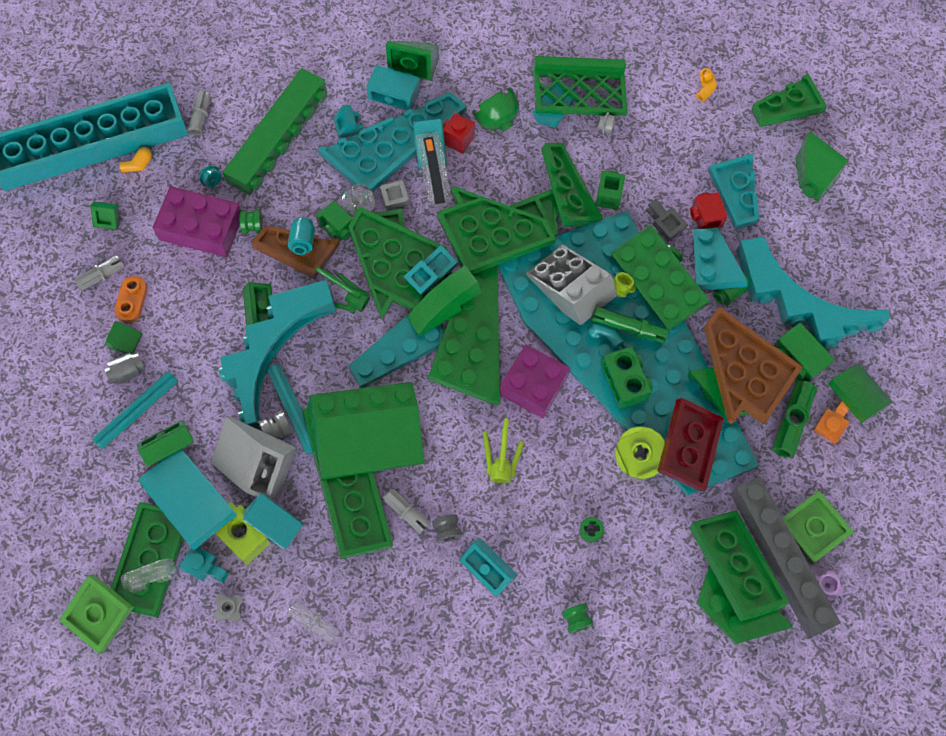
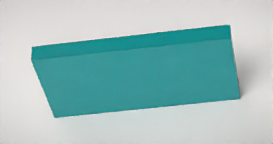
M182 449L163 459L138 479L139 483L193 550L237 516Z

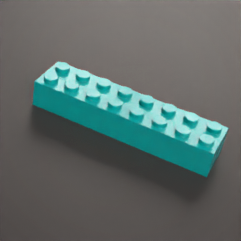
M171 83L162 84L1 132V188L4 191H8L138 151L141 147L149 148L189 136Z

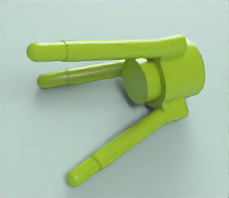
M505 418L503 423L500 459H495L494 464L492 463L488 432H483L487 462L486 475H490V481L510 483L511 478H515L516 467L524 445V441H519L510 465V461L506 460L508 418Z

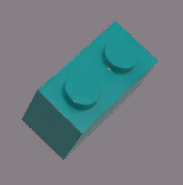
M376 65L366 86L367 97L369 100L407 111L413 108L419 94V77L410 73L395 71L390 67Z

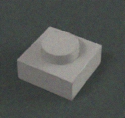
M403 180L380 186L386 210L410 205Z

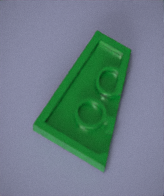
M808 73L802 76V79L795 84L792 82L786 85V88L781 92L772 93L754 103L751 111L759 127L824 113L827 105Z

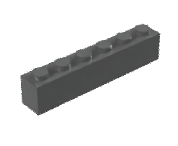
M760 476L737 486L730 495L766 562L787 596L789 604L808 639L840 624V620Z

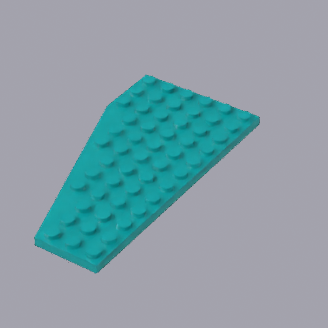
M628 210L558 235L553 245L497 265L524 325L546 345L562 364L570 367L569 372L606 408L609 414L625 431L634 427L651 428L660 433L666 440L675 402L679 398H684L721 416L715 409L714 404L703 396L704 390L695 380L690 381L687 376L691 370L709 367L685 321L668 332L667 338H663L666 340L664 344L644 337L639 339L636 338L635 334L616 329L625 343L619 348L614 349L606 336L600 334L598 338H593L589 335L588 327L592 325V316L582 325L578 324L566 316L526 274L561 245H564L610 273L612 279H614L617 273L623 271L611 256V252L639 233ZM637 289L634 293H627L625 297L617 295L602 307L638 320L643 318L650 324L665 328ZM632 346L635 354L638 353L642 359L643 373L645 377L648 376L650 378L653 390L648 401L619 410L601 367V362L604 355ZM625 363L617 364L621 369H629V366ZM627 386L629 391L634 393L639 392L636 386ZM724 418L707 488L759 467L736 420L730 424L728 419ZM672 479L687 496L700 492Z

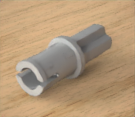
M200 90L197 93L194 107L190 110L191 120L187 131L191 135H202L205 119L209 116L207 110L211 96L210 93L204 90Z
M116 254L98 266L94 264V268L76 277L75 283L81 291H84L101 280L105 282V278L125 267Z
M395 489L389 490L384 496V501L400 515L399 519H404L419 535L425 529L418 521L425 527L431 524V521L414 507V503L410 504Z

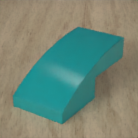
M440 245L424 261H419L404 278L422 295L449 274L459 263Z

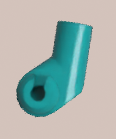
M592 322V325L588 327V333L591 337L598 338L600 334L606 336L614 349L619 348L625 343L621 335L613 327L598 322Z

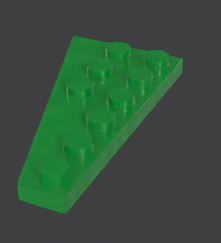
M497 266L472 274L477 280L482 293L461 305L462 311L448 320L427 380L482 401L499 405Z

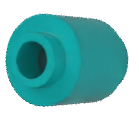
M298 217L291 224L288 248L297 255H304L312 251L315 227L311 219Z

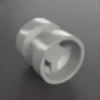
M282 410L275 413L274 418H264L258 421L264 433L277 439L280 436L286 437L293 434Z

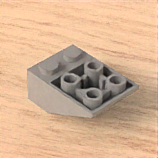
M561 245L526 273L566 316L580 325L587 321L593 312H596L594 311L596 306L602 308L617 296L610 273L564 245Z
M226 416L211 463L244 492L255 497L262 492L273 500L281 494L297 447Z

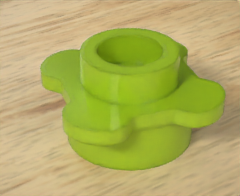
M623 272L616 274L613 282L617 295L625 297L629 292L634 293L636 287L634 286L633 278Z

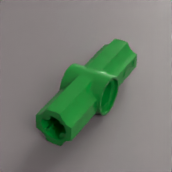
M796 381L771 449L776 455L784 458H793L795 456L802 432L809 420V412L817 392V388L810 382ZM790 415L797 417L799 423L793 422L790 419Z

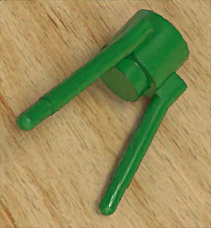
M316 268L317 272L348 292L345 297L348 305L334 302L336 308L347 310L352 314L356 310L360 312L364 310L370 300V294L360 289L341 273H337L338 278L322 268Z

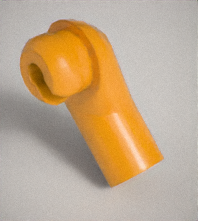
M141 147L132 160L120 161L121 173L143 171L152 158L151 150L147 147Z

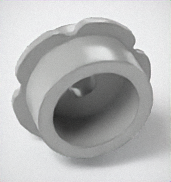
M609 112L605 116L600 117L598 130H602V135H605V133L612 135L616 116L609 115Z

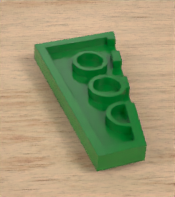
M545 143L541 148V152L563 227L587 226L602 220L603 218L564 144Z

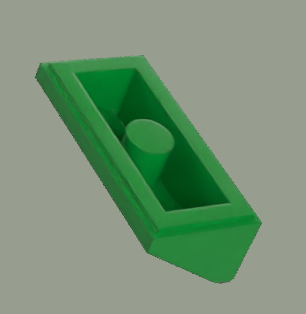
M248 282L242 289L246 326L270 319L267 306L271 305L269 296L272 295L271 284Z
M181 420L137 443V449L146 466H151L192 444L194 441L184 420Z

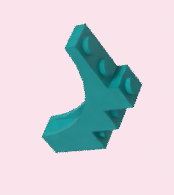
M765 237L740 241L736 252L742 272L750 281V286L747 290L751 302L759 301L760 304H766L775 299L782 324H791L792 327H795L800 322L803 325L807 321L810 333L826 350L837 347L845 336H854L862 330H868L870 333L880 331L889 321L888 309H850L829 303L806 291L782 270L772 255Z
M327 280L270 295L271 305L267 306L270 319L245 326L246 336H243L246 350L220 357L222 366L218 367L219 375L222 382L226 381L230 388H233L237 402H241L242 410H239L238 413L242 423L258 430L261 429L258 422L260 421L261 389L267 369L285 343L299 330L318 318L337 312Z

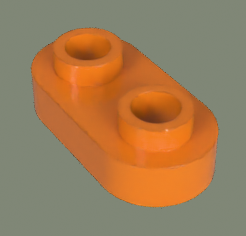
M129 276L121 284L114 312L123 323H133L141 315L147 294V285L141 277ZM132 285H137L134 289H130ZM125 307H130L128 311H123Z

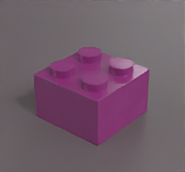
M525 344L500 385V396L544 419L566 382L570 367Z

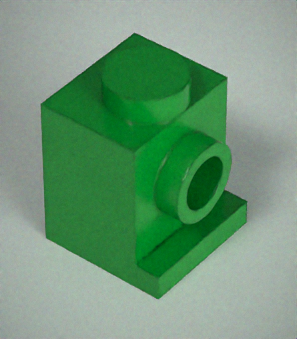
M602 171L595 203L597 207L619 210L625 175L615 171Z
M334 200L316 214L318 226L324 228L330 237L336 236L340 241H346L351 237L348 226L353 218Z

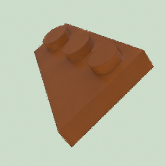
M265 225L252 241V248L313 279L319 274L316 268L320 267L323 269L340 245V239L331 238V240L320 239L318 235H314L312 251L304 255H297L288 248L290 230Z

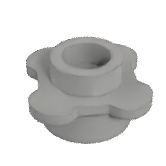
M225 594L218 595L216 598L217 611L214 612V618L217 621H222L223 619L231 620L232 622L239 621L241 618L240 605L243 603L242 597L239 595L234 597H226ZM231 606V609L227 611L226 607Z

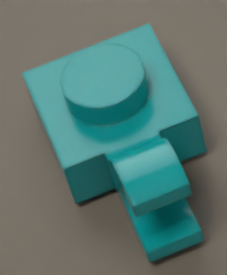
M199 547L195 550L190 548L179 566L181 570L203 582L207 575L224 584L229 576L226 570L214 565L218 559L216 556Z

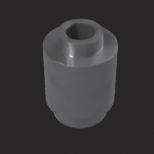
M129 352L108 361L109 367L104 369L110 383L116 381L117 385L138 377L140 372L145 371L137 352L133 354Z

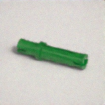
M599 306L595 307L594 311L596 312L592 314V322H598L635 334L636 338L639 339L644 337L664 344L666 340L663 338L668 336V328L650 324L643 318L638 320Z

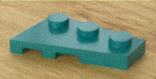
M753 153L717 163L708 168V173L735 230L757 224L759 221L758 200L754 183L755 172H753Z
M719 229L693 230L696 283L703 291L747 287V279Z

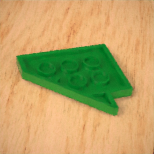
M455 186L451 187L450 193L456 205L438 211L436 216L461 267L466 265L472 274L548 247L556 242V237L546 219Z
M359 206L348 229L380 319L384 320L392 302L412 311L422 300L424 294L420 295L404 276L419 261H424L441 244Z

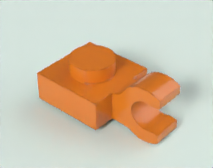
M843 401L839 402L834 412L827 408L813 431L836 444L850 423L843 418L849 408Z

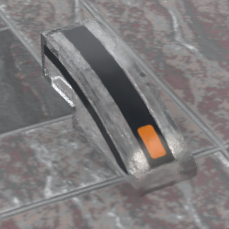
M439 131L415 135L427 207L430 209L453 205Z

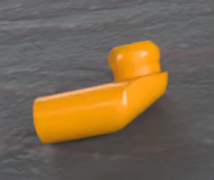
M704 68L700 72L702 88L696 94V98L702 102H705L717 88L715 75L709 68Z

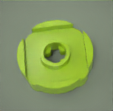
M634 427L624 432L615 450L616 461L620 469L626 474L639 479H647L659 474L657 470L665 444L664 437L654 429L646 427ZM640 445L644 449L648 448L649 453L646 454L647 458L645 460L635 456V453L638 452L637 447Z

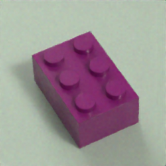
M169 186L152 228L161 241L228 257L240 226L241 208L239 203Z

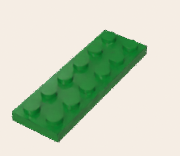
M307 408L303 409L302 415L340 560L392 548L393 542L373 472L322 480Z

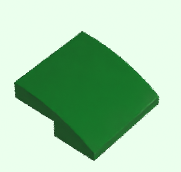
M860 364L849 368L828 383L861 424L893 403Z

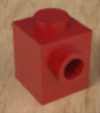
M454 112L450 120L447 119L443 124L445 145L464 154L475 137V122Z
M705 192L695 197L692 207H690L691 219L697 222L699 229L721 228L724 226L727 214L718 192L711 194Z

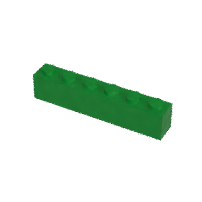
M303 68L298 71L223 170L227 184L248 195H251L254 190H258L261 187L263 177L267 172H271L275 168L277 158L280 154L284 155L287 152L289 142L293 137H297L300 134L306 119L310 120L318 103H323L326 99L325 79Z

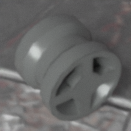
M456 514L441 516L432 521L433 528L437 530V543H445L462 537V532L457 527L458 517Z

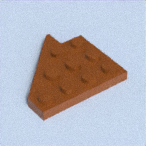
M719 306L703 328L728 422L732 424L741 411L744 410L764 424L768 421L795 380L802 366Z

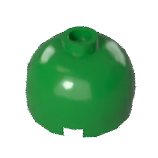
M511 87L506 88L508 93L503 95L500 91L479 104V111L475 109L472 111L476 121L486 130L495 131L501 129L504 132L514 126L513 120L518 116L519 101Z

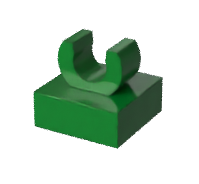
M94 201L90 206L93 227L117 230L120 223L118 204Z

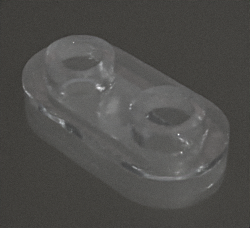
M163 559L132 570L120 577L123 589H130V592L133 593L147 587L146 584L154 581L158 583L168 581L173 578L172 574L177 571L174 559Z

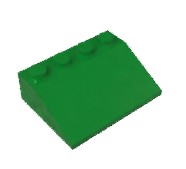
M412 382L313 394L310 396L307 410L322 480L424 464L418 403Z

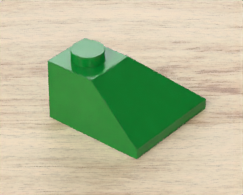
M387 41V65L395 71L410 73L420 79L432 81L439 60V46L416 41Z
M811 131L807 134L795 158L799 188L802 189L808 198H814L816 201H819L834 186L849 161Z

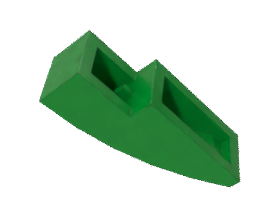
M465 265L432 289L407 316L419 337L462 311L461 305L481 294L482 292L477 280Z

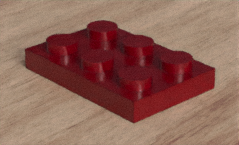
M684 398L676 399L657 472L698 491H705L724 418Z

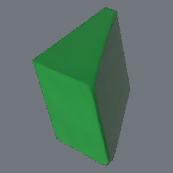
M115 321L105 343L109 349L124 354L129 352L133 354L142 337V333Z

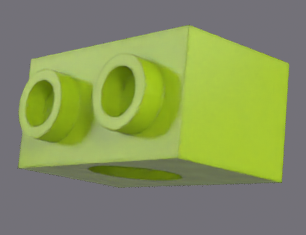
M230 501L228 504L237 516L215 534L248 566L270 542L265 535L243 520L246 509L241 504L236 507ZM247 527V532L243 537H235V532L238 528Z

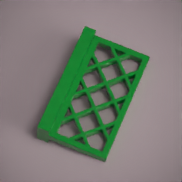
M535 56L531 67V75L534 79L535 113L606 115L609 112V115L626 116L628 113L624 74L626 60ZM539 77H548L553 83L546 87L540 82ZM563 78H571L576 83L571 88H568L561 80ZM585 79H594L598 84L591 89L583 81ZM618 79L619 87L614 90L606 81ZM556 84L565 92L560 98L550 91ZM578 86L588 93L582 99L573 92ZM600 87H603L610 94L605 100L596 93ZM544 95H547L554 101L551 106L541 105V98ZM569 95L577 104L574 107H570L562 101ZM591 96L600 105L590 107L585 101ZM614 97L620 102L621 108H613L607 102Z

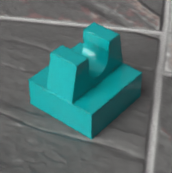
M342 105L333 118L338 138H346L350 134H357L363 129L362 124L356 123L360 115L352 110L351 105Z

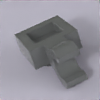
M657 199L648 204L649 208L646 212L653 219H656L652 225L668 242L686 229L688 224L673 208L666 211Z

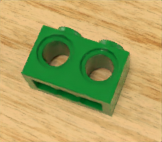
M633 347L604 355L601 367L619 410L648 401L653 390L652 382L648 376L645 377L642 370V359L638 353L635 354ZM625 363L629 366V369H621L617 364ZM634 385L638 388L639 392H631L627 386Z

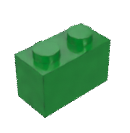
M801 322L781 336L774 345L802 366V369L796 376V379L799 381L811 382L828 369L835 360Z

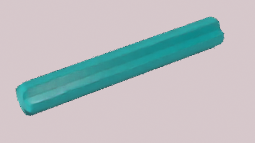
M273 364L267 369V373L304 452L307 455L313 454L302 409L281 365Z
M166 372L92 438L93 442L99 448H105L178 382L176 377L172 373Z

